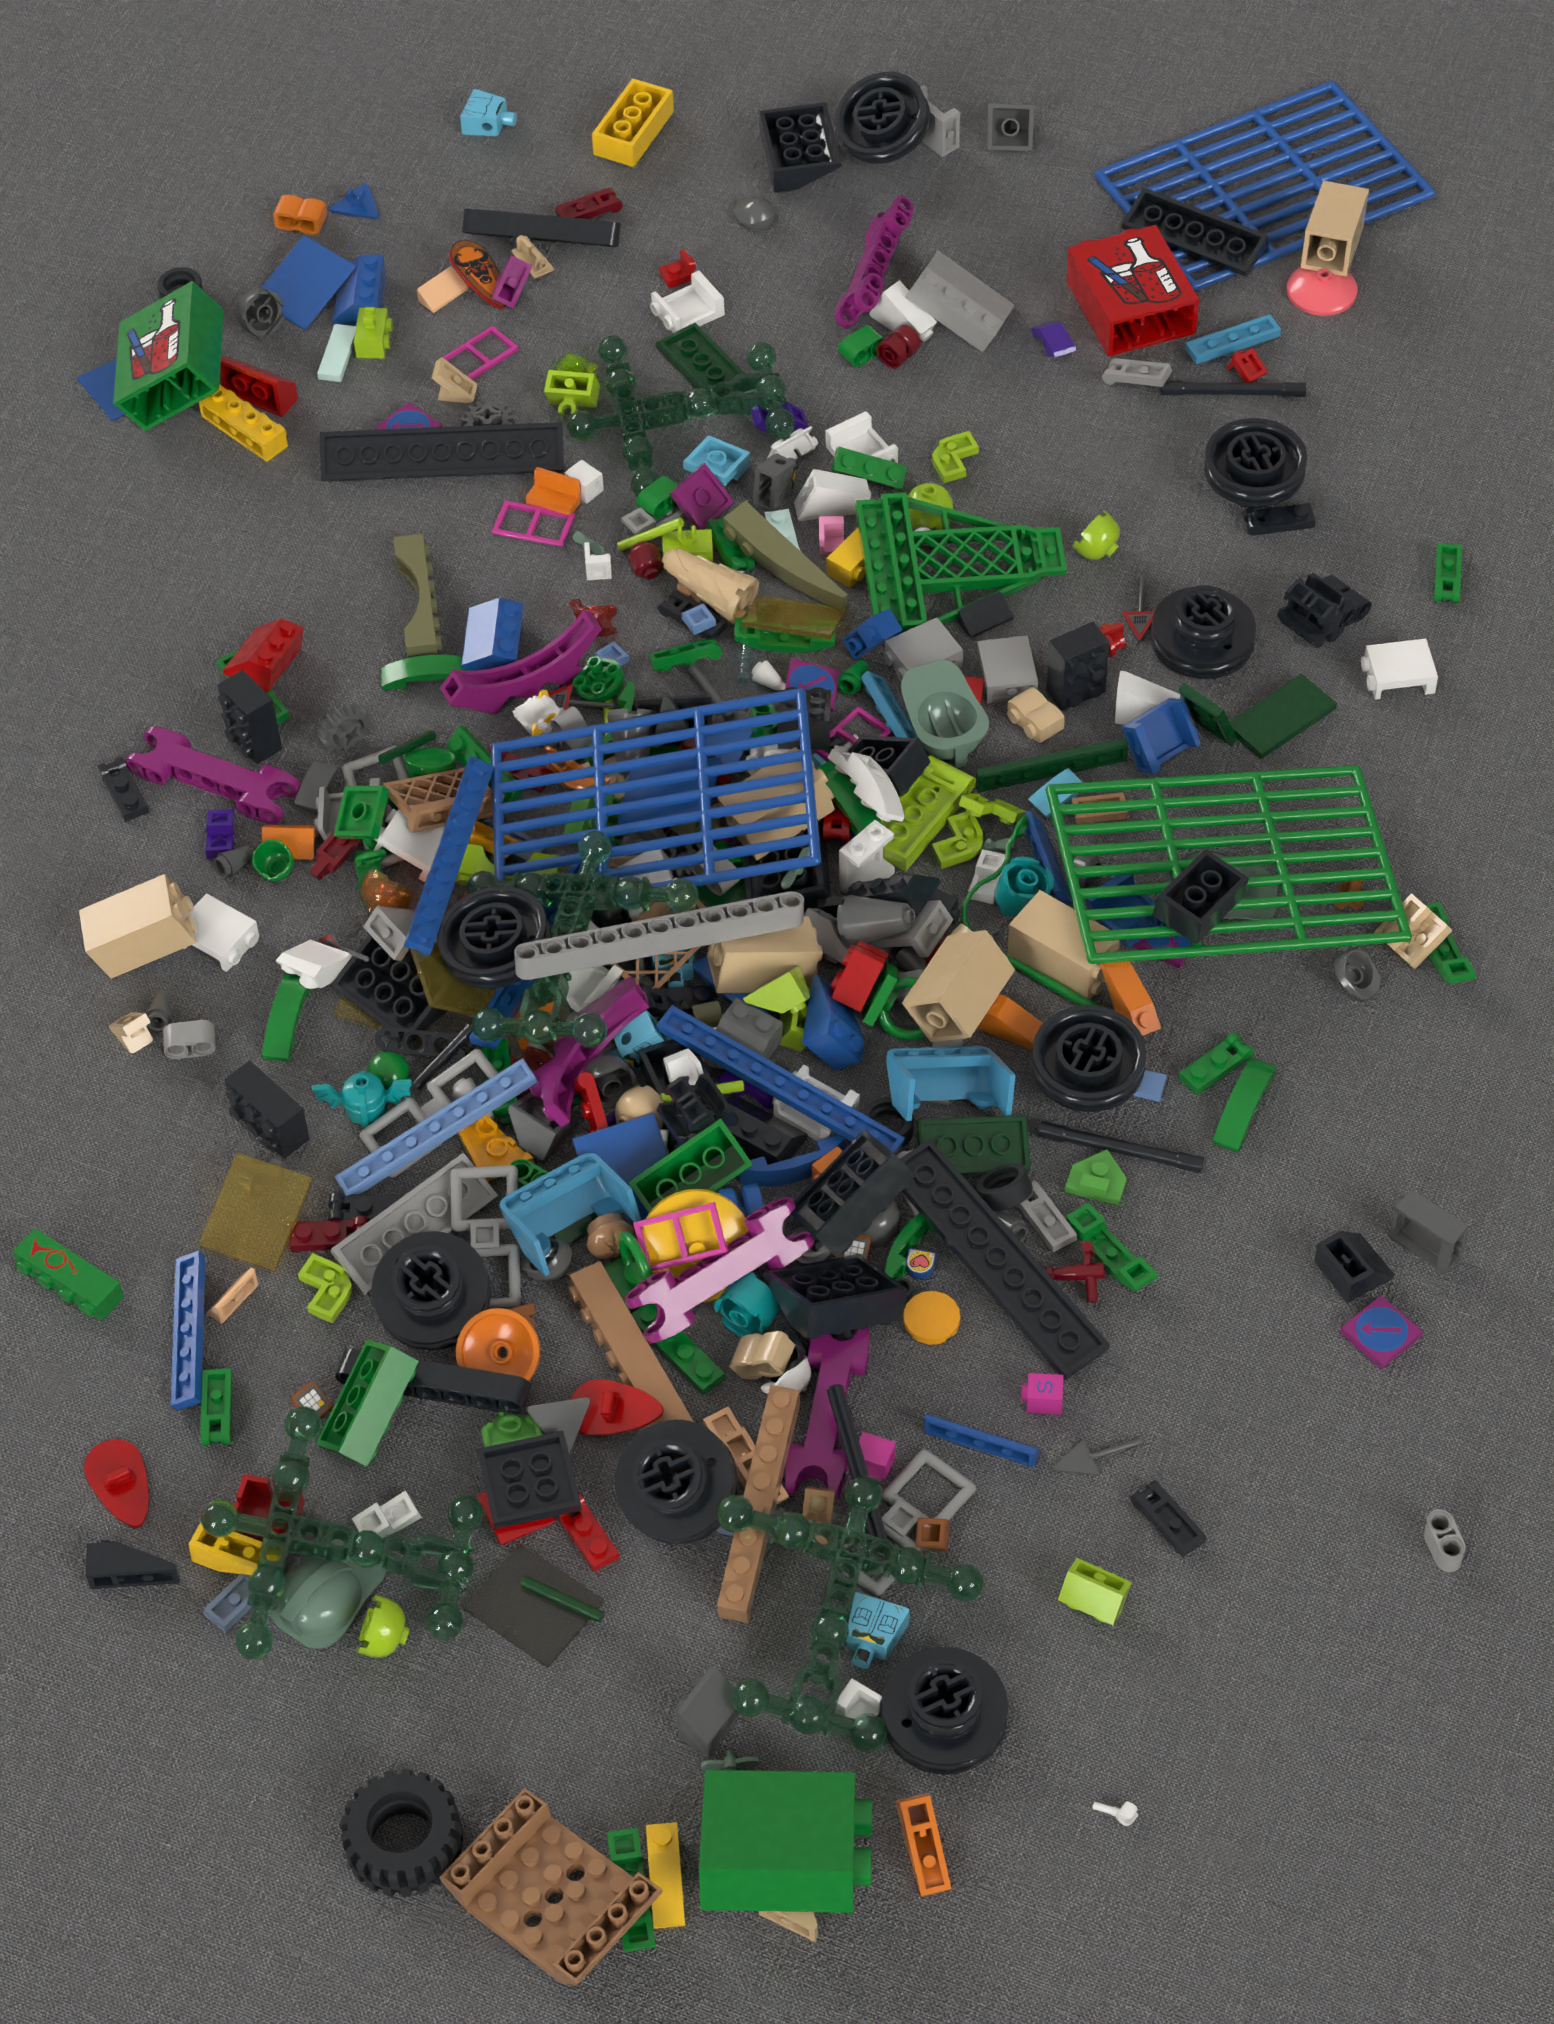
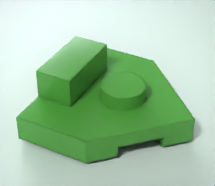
M1104 1150L1073 1164L1065 1192L1119 1206L1126 1187L1127 1178L1109 1151Z
M498 1412V1416L481 1429L484 1447L540 1436L542 1431L530 1415L525 1417L521 1414Z

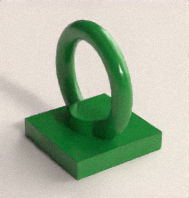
M345 786L333 836L339 839H363L366 846L373 851L377 844V841L374 839L379 838L386 804L388 803L392 809H399L388 797L390 789L385 786ZM382 847V848L380 849V850H386L387 853H390V852H391V851H389L388 849H386V848H384V847Z
M887 962L862 1008L863 1022L873 1027L878 1018L879 1023L887 1033L901 1040H916L926 1036L920 1027L911 1030L897 1027L892 1023L887 1013L891 1009L899 990L912 988L918 978L902 977L898 979L897 967Z
M622 1231L618 1235V1246L622 1258L603 1267L632 1314L641 1306L630 1309L624 1300L626 1295L643 1280L653 1275L646 1255L636 1238L630 1232Z

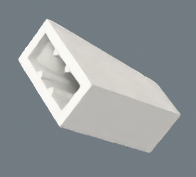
M899 280L882 293L877 305L871 310L869 315L891 331L895 330L899 325H908L916 331L920 340L925 342L933 335L932 329L937 322L931 315L905 298L909 290Z
M813 469L794 502L797 519L799 521L819 519L822 516L856 514V500H870L871 491L868 488L867 479Z
M1120 671L1115 724L1124 725L1168 698L1180 699V694L1126 671Z

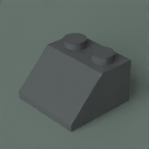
M736 998L721 1017L716 1030L762 1057L769 1059L782 1041L783 1022Z

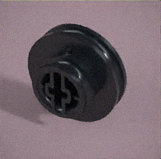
M898 72L875 73L855 83L844 94L836 111V130L847 151L856 159L871 164L888 163L904 157L922 141L930 124V107L920 86L909 76Z
M1262 418L1240 419L1225 424L1210 437L1206 446L1204 473L1211 488L1223 498L1242 507L1262 508L1281 503L1300 489L1305 478L1307 451L1301 438L1293 430L1281 423Z
M1210 585L1184 588L1165 597L1156 607L1150 634L1151 646L1158 659L1168 668L1179 674L1198 679L1219 678L1237 671L1249 660L1254 646L1256 622L1251 610L1242 600L1221 588Z
M495 886L475 891L455 903L441 921L437 942L444 963L455 979L471 987L493 989L505 987L522 980L516 975L514 950L518 945L530 942L532 939H534L533 941L548 939L552 935L544 909L533 895L515 887Z
M1082 1005L1064 1009L1048 1018L1041 1025L1034 1038L1032 1071L1035 1081L1048 1098L1065 1108L1082 1112L1109 1110L1130 1099L1142 1083L1146 1062V1046L1143 1036L1128 1018L1112 1009L1093 1005Z
M420 1232L400 1240L381 1258L372 1280L373 1304L385 1329L399 1342L419 1350H441L456 1345L459 1334L465 1324L476 1314L488 1310L491 1301V1283L480 1255L465 1240L445 1232ZM419 1278H421L425 1283H427L424 1285V1287L422 1286ZM436 1286L440 1295L433 1290ZM407 1287H410L413 1293L411 1291L409 1293Z
M687 1420L661 1421L639 1432L622 1452L615 1472L616 1497L625 1517L634 1527L648 1537L667 1544L693 1543L715 1532L730 1515L738 1495V1469L729 1448L712 1431L698 1423ZM711 1459L716 1460V1466L713 1468L708 1464Z
M934 1647L919 1651L902 1661L887 1680L882 1697V1724L885 1736L893 1750L905 1762L919 1770L932 1774L952 1775L974 1769L994 1754L1005 1734L1008 1699L1004 1684L991 1665L969 1651L954 1647ZM908 1720L910 1727H903L902 1722Z

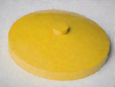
M688 1189L676 1192L660 1201L646 1217V1219L715 1202L726 1245L748 1232L744 1223L746 1217L739 1207L727 1197L705 1189ZM710 1209L679 1217L689 1256L720 1248ZM672 1219L642 1226L651 1265L682 1258ZM703 1259L663 1269H670L673 1277H675ZM663 1269L654 1270L652 1273L654 1274ZM727 1287L720 1290L719 1292L712 1295L703 1302L718 1299Z

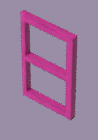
M491 326L443 358L448 361L465 349L484 363V365L467 375L473 380L517 352L519 346L494 326ZM492 333L506 344L509 349L489 360L472 345Z
M505 500L491 533L564 547L565 540L575 518V513L569 516L543 507ZM508 508L535 513L526 534L500 530ZM541 514L567 519L559 540L532 536Z
M857 707L830 731V739L837 734L854 745L858 739L842 728L857 715L883 731L884 733L880 736L889 737L893 733L884 723L860 707ZM811 749L812 752L817 753L826 761L832 762L828 759L829 753L826 751Z
M715 1202L633 1223L638 1243L643 1249L652 1271L728 1252ZM710 1209L720 1248L689 1256L679 1217ZM672 1219L682 1258L651 1265L642 1226Z

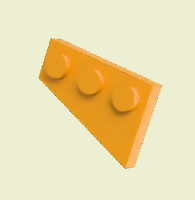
M487 1115L458 1132L475 1167L510 1165V1163L517 1159H525L534 1164L533 1157L527 1151L524 1152L519 1148L517 1142L510 1136L507 1137ZM490 1177L484 1179L488 1182L498 1177Z

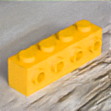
M220 384L218 392L199 401L201 417L264 461L268 462L288 447L287 432L281 424H276L265 413H260L249 402L241 400L233 391L227 390Z

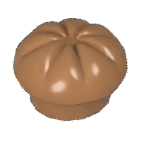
M608 1213L599 1216L588 1225L587 1249L593 1256L603 1260L619 1258L621 1254L618 1246V1235L622 1231H628L635 1237V1229L630 1223L625 1222L624 1217L619 1213Z

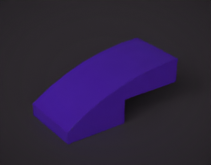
M234 809L208 810L206 821V859L217 858L219 853L233 850Z

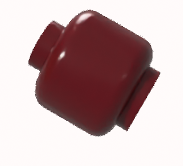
M648 541L635 544L628 555L633 572L639 578L654 579L659 575L664 566L657 545Z

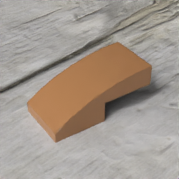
M806 1486L797 1549L827 1553L836 1490Z

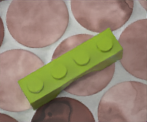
M467 845L456 878L458 884L464 886L478 884L484 885L486 888L495 887L494 864L487 859L483 846ZM534 852L527 862L559 856ZM563 867L506 876L505 884L506 886H515L561 878Z

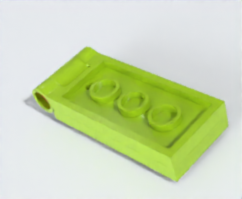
M933 756L928 757L931 761L930 764L913 783L909 791L903 797L898 796L904 813L903 821L891 819L890 822H886L880 819L883 826L894 833V838L883 847V859L905 872L948 822L947 817L953 816L961 807L959 802L962 795L970 794L976 784L975 777Z

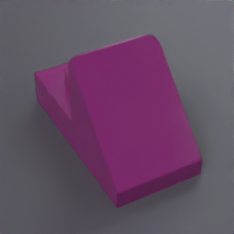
M510 255L501 276L498 275L492 299L514 308L533 265Z

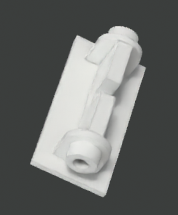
M810 426L805 430L800 428L793 432L789 439L776 441L771 446V451L767 458L774 454H779L796 460L798 456L794 450H797L801 457L813 451L818 445V441L814 436L811 437L809 435L812 427Z

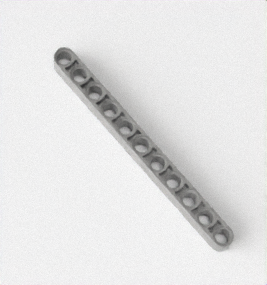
M784 892L523 943L514 950L516 975L524 980H532L796 928L802 925L804 921V897L798 892Z

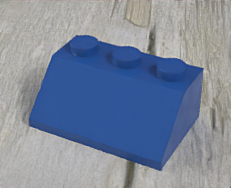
M359 255L351 262L357 267L337 290L333 324H357L359 308H382L386 281L383 255Z
M497 598L469 608L461 668L471 671L487 670L517 661L524 603Z

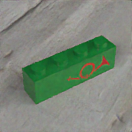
M36 1228L12 1251L16 1261L15 1266L22 1274L26 1276L30 1274L45 1289L51 1288L56 1291L65 1302H73L78 1305L79 1309L88 1317L94 1316L103 1321L124 1298L120 1282Z

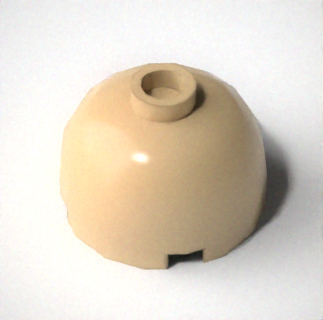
M636 1085L626 1091L616 1103V1124L654 1113L658 1127L662 1129L663 1120L656 1109L659 1103H664V1101L651 1087L646 1085L642 1088L640 1085Z

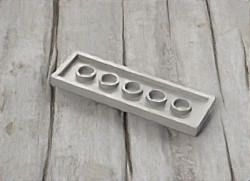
M464 1153L331 1249L332 1255L364 1295H367L372 1290L373 1275L379 1261L397 1242L420 1232L438 1231L451 1233L453 1231L451 1228L450 1172L454 1168L475 1167ZM484 1178L462 1179V1220L470 1219L497 1199V1193Z

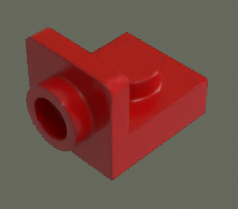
M685 249L680 250L679 261L659 267V274L667 287L672 288L690 282L691 274L696 270L695 260L692 256L689 257Z
M1253 348L1246 352L1243 349L1231 356L1232 361L1227 365L1229 371L1235 368L1245 383H1252L1268 372Z

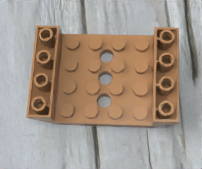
M526 1788L511 1801L439 1877L440 1881L468 1913L556 1981L571 1985H578L663 1892L660 1887L639 1872L632 1877L551 1817L548 1805ZM580 1870L585 1873L583 1878L578 1881L569 1880V1875L574 1871ZM560 1893L563 1895V1899L559 1903L550 1904L547 1902L552 1894ZM539 1916L542 1918L541 1923L535 1927L526 1925L530 1917Z

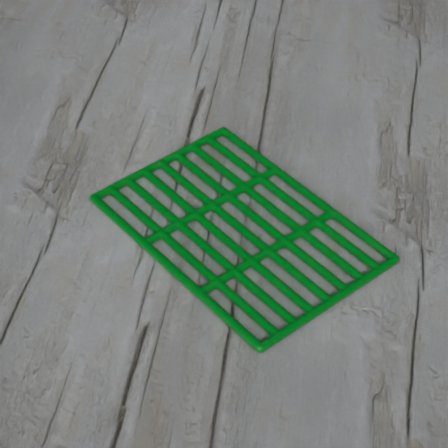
M1358 765L1050 784L1045 789L1086 958L1090 964L1409 942L1412 939V933L1363 773ZM1352 776L1355 786L1265 791L1262 782ZM1251 782L1254 792L1163 798L1160 788ZM1150 789L1152 799L1060 805L1058 799L1059 794ZM1358 796L1361 806L1271 812L1268 802ZM1257 803L1260 813L1168 819L1166 808ZM1155 809L1157 816L1155 820L1065 825L1063 815ZM1365 816L1368 827L1277 833L1274 822ZM1263 823L1266 833L1174 839L1171 829ZM1160 830L1163 840L1070 846L1068 836ZM1371 837L1374 847L1282 853L1280 843ZM1269 844L1272 854L1221 857L1220 859L1232 867L1275 865L1278 875L1248 877L1249 880L1246 888L1281 886L1283 896L1242 899L1232 910L1287 907L1289 918L1218 922L1207 934L1293 928L1296 939L1203 946L1200 940L1197 944L1190 941L1191 946L1096 953L1094 942L1182 935L1169 926L1091 931L1089 920L1153 916L1155 905L1086 910L1083 899L1160 894L1171 882L1080 888L1078 878L1172 872L1174 880L1194 860H1179L1177 850ZM1152 851H1166L1168 861L1086 867H1075L1073 857ZM1365 858H1377L1380 868L1301 874H1288L1286 864ZM1384 879L1387 889L1294 895L1292 885ZM1390 900L1393 908L1390 911L1301 917L1298 906ZM1397 921L1400 932L1307 938L1304 927Z

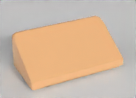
M450 266L417 289L418 302L435 313L467 291L468 286L455 269Z
M251 1267L244 1272L207 1311V1314L219 1323H224L258 1286L255 1269Z

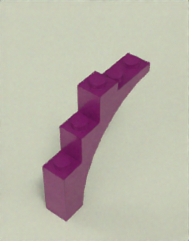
M583 610L570 627L537 652L508 665L492 669L475 671L453 669L440 689L451 706L497 714L509 696L524 699L533 698L546 682L565 686L570 685L582 669L578 661L602 628L592 612Z
M631 975L578 1012L580 1021L578 1027L555 1042L556 1054L554 1058L533 1072L538 1083L531 1086L530 1091L538 1101L543 1100L544 1107L542 1109L546 1117L550 1121L555 1120L561 1128L570 1122V1109L575 1094L573 1083L584 1072L587 1063L596 1058L612 1038L630 1021L649 1008L647 994Z

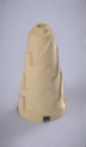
M679 548L678 550H667L662 558V563H664V568L667 569L668 573L677 578L679 583L694 592L701 601L733 624H735V618H742L746 614V611L743 609L746 605L751 606L759 588L758 579L740 573L721 563L718 565Z

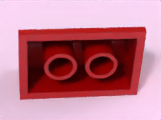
M221 356V386L233 391L241 400L247 401L251 405L279 417H283L298 400L295 382L290 379L280 377L248 362Z
M282 618L257 627L223 669L222 674L231 677L244 670L264 691L269 692L300 652L304 627Z

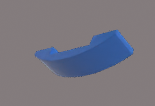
M836 1135L817 1141V1151L767 1165L764 1156L750 1160L753 1166L738 1176L740 1184L744 1185L757 1183L758 1186H779L812 1177V1164L837 1146L842 1151L845 1149V1138L841 1135Z

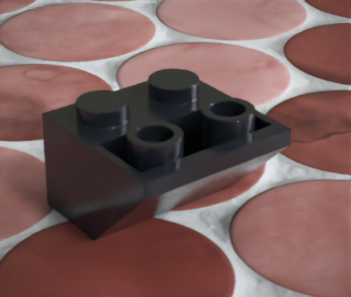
M1340 1231L1317 1244L1315 1264L1347 1303L1393 1279L1395 1276L1362 1234Z

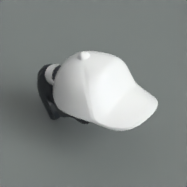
M784 1327L782 1332L788 1335L789 1339L795 1344V1347L784 1373L778 1377H768L769 1382L761 1386V1390L764 1393L769 1392L770 1385L796 1389L800 1393L805 1391L811 1378V1368L808 1362L809 1350L805 1343L787 1327Z

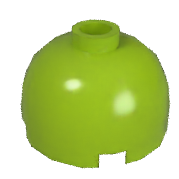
M935 483L920 484L913 488L907 496L953 509V500L950 493L944 487ZM909 508L913 528L943 529L941 517Z
M1104 510L1102 515L1099 514L1082 532V540L1080 542L1075 541L1072 546L1074 550L1086 559L1099 560L1105 555L1111 557L1119 548V545L1116 544L1120 537L1119 526L1113 517Z
M375 1595L372 1601L378 1603L374 1609L368 1608L358 1639L359 1641L364 1640L363 1647H357L356 1651L365 1656L380 1658L393 1653L398 1644L404 1645L410 1628L405 1626V1614L396 1602L386 1597Z

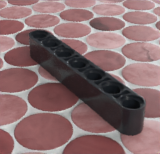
M464 209L462 233L515 239L523 235L527 236L530 240L619 247L621 223Z
M344 1350L335 1373V1379L339 1383L345 1385L361 1350ZM418 1360L416 1374L412 1381L407 1384L403 1393L404 1396L509 1414H521L524 1411L532 1385L527 1379L515 1375Z

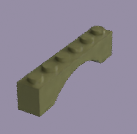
M423 533L393 537L397 571L408 579L419 595L417 610L411 621L404 628L407 657L438 655L437 650H442L441 636L435 635L436 631H440L438 616L433 617V613H438L436 598H431V595L435 594L434 580L428 579V576H433L431 561L426 562V558H431L429 543H424Z

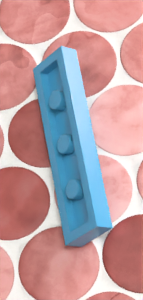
M1269 314L1186 342L1185 350L1197 365L1281 336V328Z
M866 671L861 676L866 686L865 691L874 699L876 703L875 708L887 721V728L896 737L917 738L912 724L882 676Z

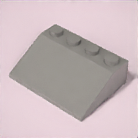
M939 250L905 297L982 353L1014 307V304Z

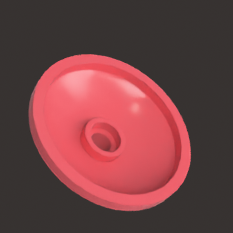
M1300 267L1291 274L1287 282V295L1293 305L1306 313L1319 316H1329L1344 312L1353 305L1358 292L1357 283L1349 272L1347 277L1331 274L1327 269L1314 271Z

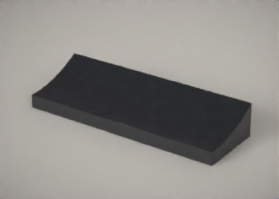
M1145 187L1142 188L1122 222V229L1138 230L1156 225L1168 247L1245 277L1248 276L1255 263L1269 248L1267 234Z

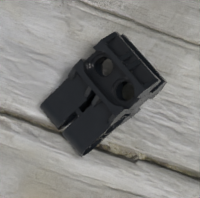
M1315 573L1308 575L1305 584L1303 579L1300 578L1295 580L1288 588L1283 598L1285 600L1289 599L1288 604L1279 609L1277 618L1282 624L1311 645L1320 648L1323 646L1326 638L1331 643L1340 636L1346 626L1362 620L1370 611L1372 602L1354 589L1351 590V587L1334 575L1320 578Z
M700 1074L695 1085L689 1084V1076H680L667 1085L664 1094L669 1095L672 1100L671 1102L659 1103L656 1111L663 1120L662 1129L669 1130L667 1144L669 1154L720 1118L727 1127L736 1126L739 1121L738 1116L708 1074Z

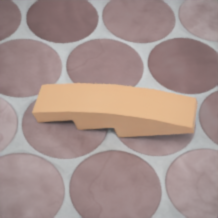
M728 1406L703 1419V1425L719 1437L729 1448L737 1465L739 1480L746 1487L755 1444L745 1427L741 1428ZM782 1484L777 1504L789 1498Z

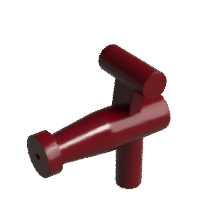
M1084 1241L1081 1244L1085 1254L1083 1264H1074L1053 1269V1266L1047 1267V1273L1054 1281L1085 1280L1087 1303H1097L1096 1279L1105 1278L1104 1262L1091 1263V1257L1095 1255L1096 1251L1090 1241Z

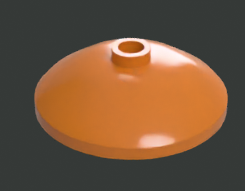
M494 1308L476 1314L465 1324L456 1344L458 1366L523 1377L528 1381L535 1374L540 1361V1342L534 1327L524 1316L508 1309ZM503 1347L508 1351L507 1356L504 1358L500 1355V1350Z

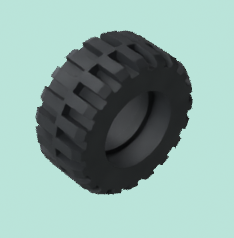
M402 1769V1774L395 1775L393 1770L384 1772L385 1777L377 1779L374 1776L367 1780L369 1786L365 1789L360 1786L354 1792L355 1801L349 1800L344 1808L346 1815L341 1818V1839L350 1868H353L357 1879L360 1882L366 1881L367 1888L374 1892L382 1888L383 1895L391 1897L394 1896V1892H401L402 1897H410L411 1891L419 1890L420 1894L429 1891L428 1885L434 1882L436 1886L441 1883L439 1877L455 1861L454 1858L457 1859L461 1855L463 1830L458 1806L455 1805L451 1792L445 1791L444 1784L438 1779H434L431 1782L429 1774L419 1772L418 1776L413 1775L412 1770ZM415 1814L423 1817L431 1824L430 1833L425 1841L415 1849L407 1852H388L382 1850L373 1842V1837L379 1826L395 1815Z

